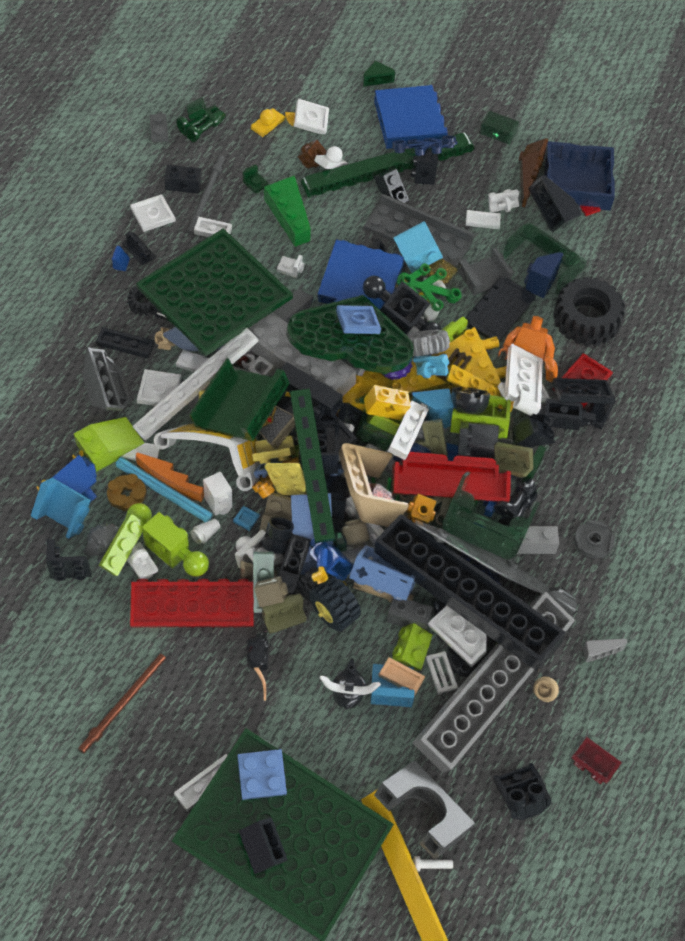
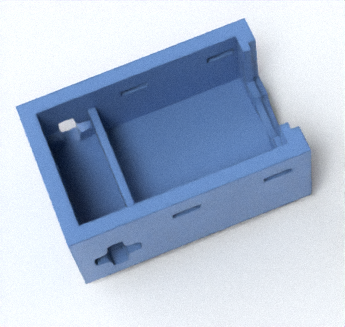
M365 545L356 557L349 578L359 585L366 584L373 587V590L377 592H386L394 599L406 601L415 586V576L402 573L374 552L375 548Z

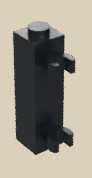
M288 362L278 368L284 370L289 380V385L280 400L285 396L286 392L310 389L316 422L322 418L323 414L332 418L342 407L343 397L341 393Z

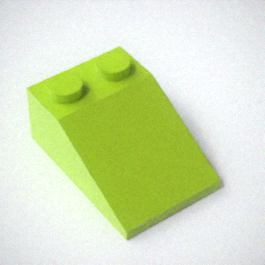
M126 417L90 424L74 433L76 445L84 452V456L95 464L96 472L116 462L124 454L145 444Z

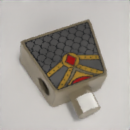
M275 406L260 429V434L271 446L277 449L295 427L294 415Z

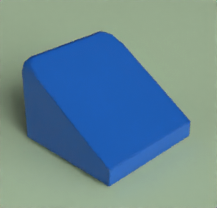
M117 246L112 257L113 268L126 271L130 257L120 246Z

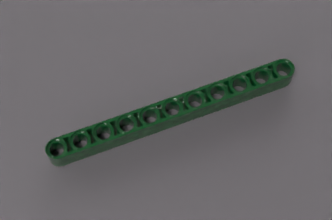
M466 133L452 135L456 136L458 144L454 145V148H442V153L438 154V160L443 161L452 156L457 157L467 152L471 153L474 150V145ZM415 148L405 149L404 153L391 152L311 174L301 180V185L307 197L311 198L310 196L322 195L327 191H336L345 186L350 187L360 182L372 181L374 176L388 169H397L398 173L404 172L403 170L406 169L411 170L412 167H415L413 166V156H417L415 155Z

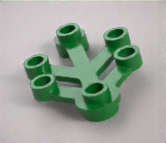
M426 263L422 264L418 270L411 274L401 273L397 277V286L403 281L415 292H417L415 288L420 289L424 294L420 296L428 300L431 308L436 312L440 311L444 304L441 300L436 299L432 293L446 296L449 303H457L462 297L461 291L457 288L449 290L431 285L446 277L447 272L443 268H439L434 275L422 282L415 279L421 275L426 276L430 272V266Z

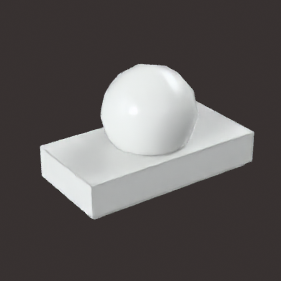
M336 146L330 147L326 155H316L314 160L325 169H333L348 164L342 159V150Z
M260 530L253 538L243 536L237 540L235 557L239 568L240 561L253 562L245 552L249 547L258 549L262 547V541L266 534L264 530Z

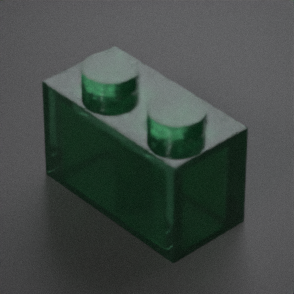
M489 111L481 124L480 134L510 145L517 134L519 121Z

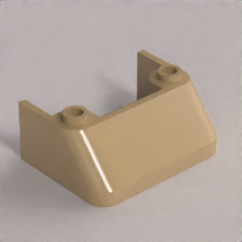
M344 443L339 450V456L350 495L360 520L364 523L388 527L400 514L403 515L409 505L408 503L373 496L367 475L380 478L392 457V453Z

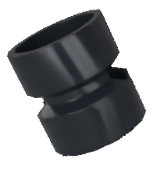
M276 516L270 518L266 528L267 532L262 541L263 548L268 552H274V554L285 553L289 545V539L292 536L294 524L284 517Z

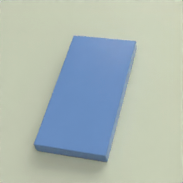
M328 493V499H329V505H330V511H331V517H332L331 493ZM307 494L291 495L292 523L294 524L292 534L312 540L314 535ZM310 546L301 575H304L307 571L309 572L310 568L317 565V561L310 555L312 550Z

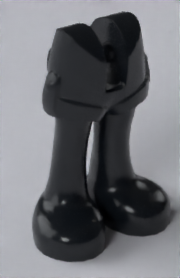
M527 479L518 486L516 496L511 503L499 501L495 504V512L502 516L498 521L499 526H504V524L507 526H519L526 508H530L537 499L538 493L535 482L532 479Z

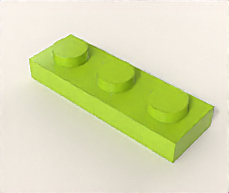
M127 514L98 566L112 575L118 576L142 534V526L146 523L133 514Z

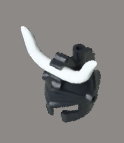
M353 658L350 659L347 667L339 672L333 681H330L328 677L320 676L325 687L333 691L335 702L339 707H344L346 710L355 708V706L360 704L365 694L372 693L381 685L379 682L366 685L363 676L356 669Z

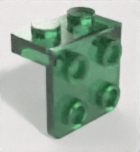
M365 408L355 432V437L383 451L388 450L394 435L367 423L369 414H366Z

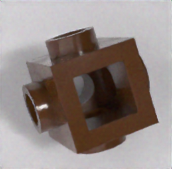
M314 140L303 145L297 157L306 168H316L320 166L314 161L316 155H326L327 151L318 140Z

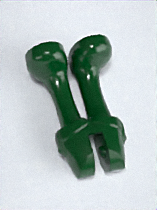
M213 105L206 108V113L201 117L189 122L185 117H179L176 119V124L184 136L187 135L191 142H196L200 135L208 128L218 126L225 119L226 114Z

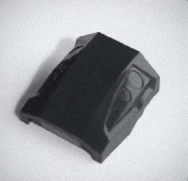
M533 763L500 776H493L495 785L510 811L511 818L525 820L542 814L551 805V797Z

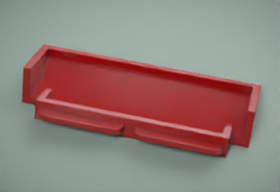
M409 452L406 459H402V465H399V462H395L392 465L393 494H420L430 497L510 502L511 471H506L504 474L499 473V465H496V461L492 458L456 456L453 461H448L447 456L443 454Z

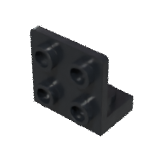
M461 422L458 456L492 458L495 460L494 445L498 442L499 425Z
M47 539L46 563L51 579L56 581H64L66 578L85 580L86 577H91L88 556L62 557L61 548L57 547L56 540Z

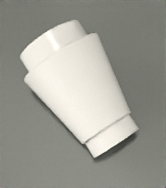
M212 519L193 527L191 537L197 544H205L220 529V524L216 519Z

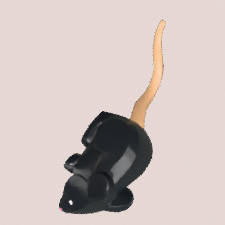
M266 631L247 640V663L251 669L256 671L262 681L264 701H266V682L261 671L267 670L269 641H266Z

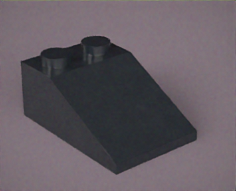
M542 175L528 188L552 232L569 225L582 215L580 206L575 202L574 198L545 175Z
M339 420L315 421L324 474H338ZM299 450V464H300V466H301V468H302L301 457H300V450Z

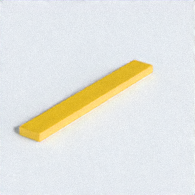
M375 790L361 799L365 806L394 824L381 847L421 940L448 941L391 810L388 811L374 796L377 791Z

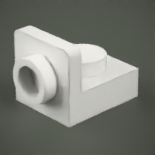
M299 255L297 260L282 256L277 272L297 278L298 274L304 270L303 256Z

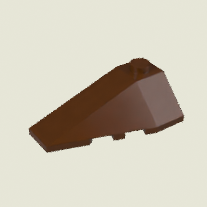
M547 138L527 145L525 151L520 153L521 203L523 208L526 207L531 194L528 188L536 181L543 164L549 140Z

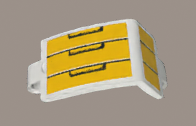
M184 424L176 428L167 429L154 436V444L159 449H166L174 445L176 439L206 441L229 447L234 467L239 475L236 480L238 488L242 491H248L259 481V478H255L254 472L260 462L253 461L252 454L257 453L255 442L258 441L257 436L254 441H249L196 428L194 424ZM246 477L250 479L251 484L246 482Z

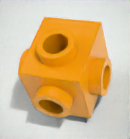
M417 494L414 496L413 501L408 503L409 506L406 510L408 513L407 518L413 523L416 521L428 524L429 521L432 522L436 513L434 511L436 500Z

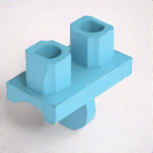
M440 354L439 356H415L413 358V362L417 367V375H422L424 378H430L432 375L446 376L449 373L447 368L449 360L446 354Z

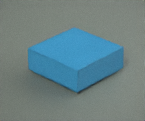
M243 506L233 519V523L250 531L259 519L260 514Z

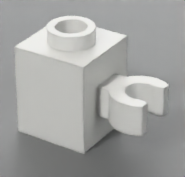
M248 354L251 362H241L242 366L252 373L273 377L276 372L274 365L262 356L255 360L252 354Z

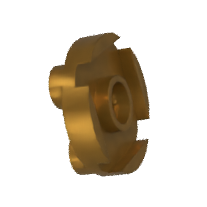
M135 474L122 475L108 483L107 498L114 508L128 511L129 507L133 504L143 503L145 500L146 487ZM127 489L132 492H130V496L126 497L125 494L122 495L123 490Z

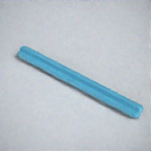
M120 457L116 461L117 468L127 474L137 475L146 486L204 522L212 519L213 514L125 458Z

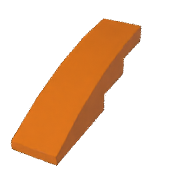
M136 453V463L144 471L182 495L202 502L204 488L189 483L188 475L174 471L173 463Z

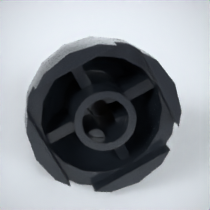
M454 387L452 389V403L458 412L475 415L481 414L488 407L490 393L476 388L468 387V389L462 391V387Z

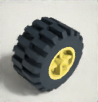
M329 576L325 582L318 584L309 592L314 610L335 631H343L361 616L360 606L354 594L336 577Z

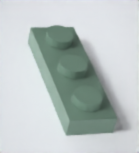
M253 552L254 613H262V607H259L254 587L257 581L274 578V552Z

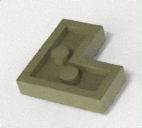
M442 419L423 421L422 426L425 440L414 442L427 447L431 454H443L448 457Z

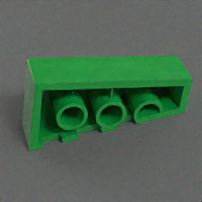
M295 175L264 186V200L293 245L296 247L309 242L311 228Z

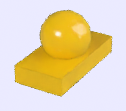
M273 108L271 110H263L260 114V119L251 125V130L264 137L283 122L285 116Z

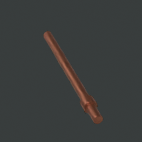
M159 654L98 726L90 730L88 737L78 747L80 752L85 754L95 741L98 742L104 730L166 660L163 654Z

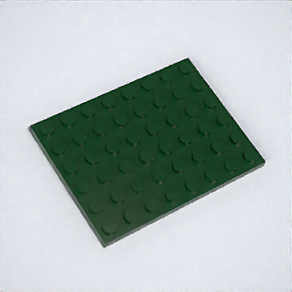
M245 728L171 842L318 940L325 941L394 824L284 752H282L287 794L242 800L237 755L279 750ZM272 817L288 861L267 871L254 874L239 830L257 821Z

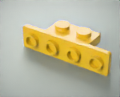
M454 364L450 367L447 381L462 387V391L468 389V387L488 391L487 393H490L491 396L502 397L497 387ZM511 401L510 412H512L514 401ZM499 405V406L497 407V408H499V409H501V410H502V409H505V408H502V405Z

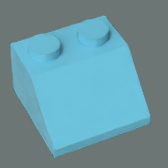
M425 221L393 237L411 273L418 270L424 263L430 265L443 258Z

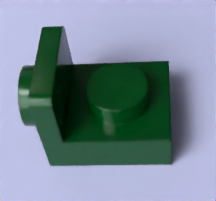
M256 164L242 172L243 183L253 193L260 192L264 189V186L268 185V182L258 173V166Z

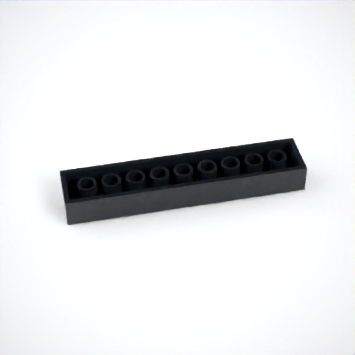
M400 514L375 540L374 552L402 573L409 576L414 575V582L538 672L563 643L566 633L564 630L443 543L438 542L433 536L404 515Z

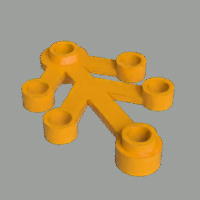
M290 456V460H284L282 463H299L298 457L292 458ZM269 475L266 478L261 476L260 481L252 486L255 493L258 492L262 499L275 491Z

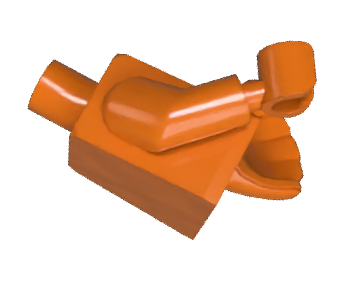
M533 316L531 324L523 323L522 327H516L507 335L503 348L498 352V357L501 352L508 354L509 346L514 344L543 359L546 380L552 382L553 378L558 376V366L553 359L555 346L552 336L548 334V329L541 327L543 318Z

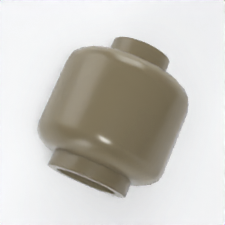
M360 519L345 522L346 525L342 528L345 544L348 546L352 545L353 549L364 547V542L370 539L367 524L361 522Z

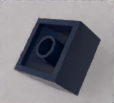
M559 252L537 257L534 264L530 263L527 269L529 274L524 281V284H526L525 289L534 295L545 298L558 275L564 253Z

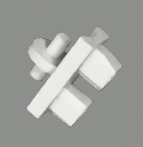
M507 189L503 193H489L488 203L490 212L501 210L510 212L511 208L519 207V191Z
M140 542L137 543L127 561L139 579H149L154 573L158 572V568Z

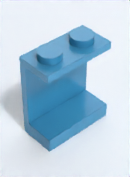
M50 478L40 485L31 517L36 520L45 515L68 528L66 538L69 539L82 532L84 528L83 522L89 513L88 507L91 500L58 480Z

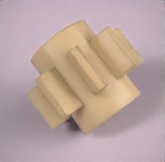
M161 327V331L156 332L155 342L158 344V349L171 350V347L175 346L174 343L163 336V333L171 329Z

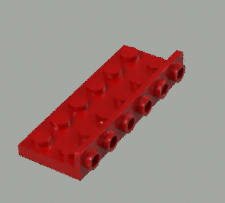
M137 579L136 582H131L130 627H254L253 582H250L249 579H238V582H230L229 579H218L217 582H209L208 579H198L197 582H189L188 579H178L177 582H169L168 579H158L157 582Z

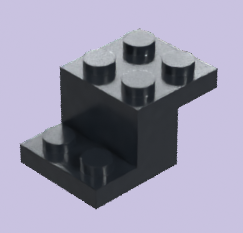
M324 475L327 493H331L332 523L335 538H342L348 484L346 477Z

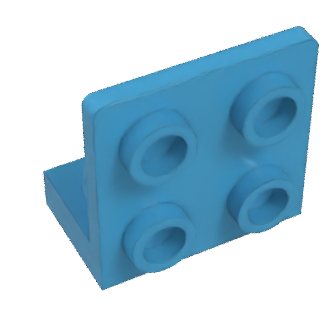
M373 664L372 683L379 682L381 685L371 693L370 704L412 707L414 690H410L407 687H398L379 677V673L384 665Z

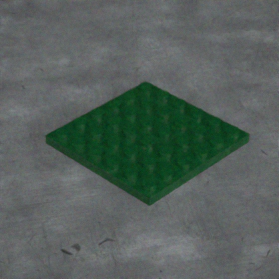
M224 228L136 283L137 288L205 357L239 335L246 328L251 327L293 299V293Z

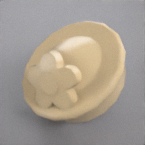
M541 677L535 681L533 692L538 699L550 702L557 697L559 687L554 679Z

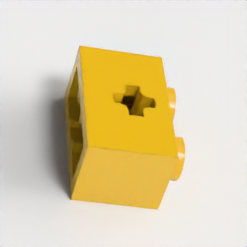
M374 385L364 398L366 414L401 420L411 407L407 391Z

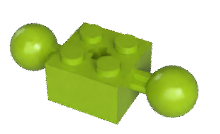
M136 503L129 507L127 514H133L146 523L142 526L144 545L172 569L183 560L184 570L190 576L198 577L205 574L209 567L208 558L200 551L191 552L189 550L188 534L183 528H178L169 516H164L160 512L152 517L150 508L145 504Z

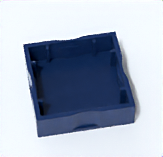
M548 141L545 153L544 175L574 198L579 206L600 207L601 210L611 211L615 198V181L613 177L614 148L592 145L580 146L571 143Z

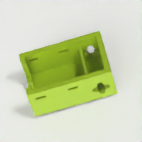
M490 395L488 407L484 412L477 415L461 413L454 408L450 432L460 434L461 422L499 425L498 438L507 439L511 400ZM499 405H502V408H505V409H502L501 411H498V409L495 408V407H498Z

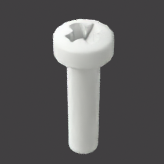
M414 856L413 858L418 872H420V869H453V860L420 859V856Z

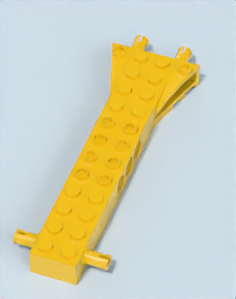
M475 327L466 330L464 334L450 342L449 348L446 351L431 355L439 356L440 354H446L449 358L454 350L458 348L460 353L465 352L466 356H472L471 362L464 369L465 371L495 387L501 383V378L506 377L507 366L495 368L486 351L499 347L497 336L482 340ZM456 357V358L454 359V361H453V362L451 363V365L448 367V370H449V368L453 365V363L456 361V359H457L458 357ZM412 359L411 372L406 377L398 380L388 379L381 373L365 371L362 376L356 374V384L343 396V403H349L366 413L365 404L356 403L355 399L367 394L374 385L407 391L410 403L413 392L449 388L452 395V389L458 386L451 385L436 375H432L430 378L417 375V367ZM461 360V362L458 364V367L462 365L464 360ZM286 392L285 396L291 397L290 393Z

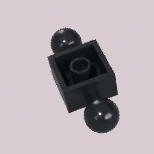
M369 276L363 282L364 294L371 299L380 298L385 303L380 308V311L406 335L414 326L419 331L442 330L437 322H426L421 318L430 303L403 281L392 294L385 290V282L379 276Z

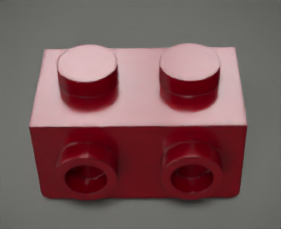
M588 737L585 738L571 757L575 760L573 764L582 771L586 768L592 773L590 777L599 784H602V782L607 784L622 764L620 760Z

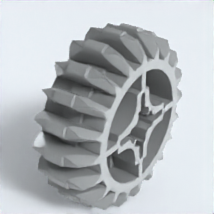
M425 330L407 334L414 347L412 357L437 354L449 348L450 340L445 330Z

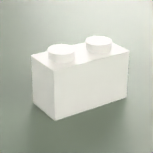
M221 471L203 479L204 498L214 515L228 513L233 508L232 489Z

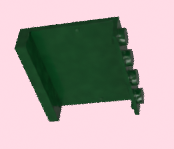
M226 358L195 407L191 410L189 416L196 428L254 441L289 385V380L284 370L277 369L273 377L234 369L229 358Z

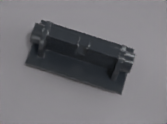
M128 231L126 233V240L122 244L141 266L156 258L134 232Z

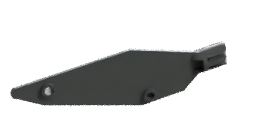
M419 521L415 522L416 525L433 534L434 539L438 542L448 543L503 577L540 594L547 592L569 615L576 611L577 603L573 595L560 587H547L542 581L519 568L515 561L511 559L507 561L502 557L449 534L441 528H436Z

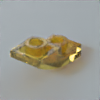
M441 258L429 265L430 272L428 274L432 276L439 268L445 269L447 275L441 281L447 284L457 273L458 269Z

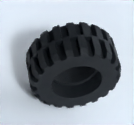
M583 277L582 280L580 278L575 279L573 283H567L560 290L553 313L554 323L556 327H559V332L562 335L566 334L565 338L575 340L574 343L576 344L581 342L585 343L584 346H590L591 344L597 346L601 342L607 343L610 338L613 339L616 336L625 314V302L622 299V295L620 292H616L617 289L613 285H608V282L604 280L603 282L599 281V278L589 279V277ZM589 305L598 309L603 316L596 318L587 317L578 312L575 307Z

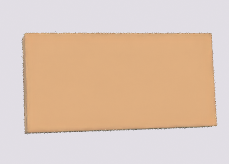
M388 657L379 673V677L398 687H407L410 690H414V695L417 694L425 679L424 675Z

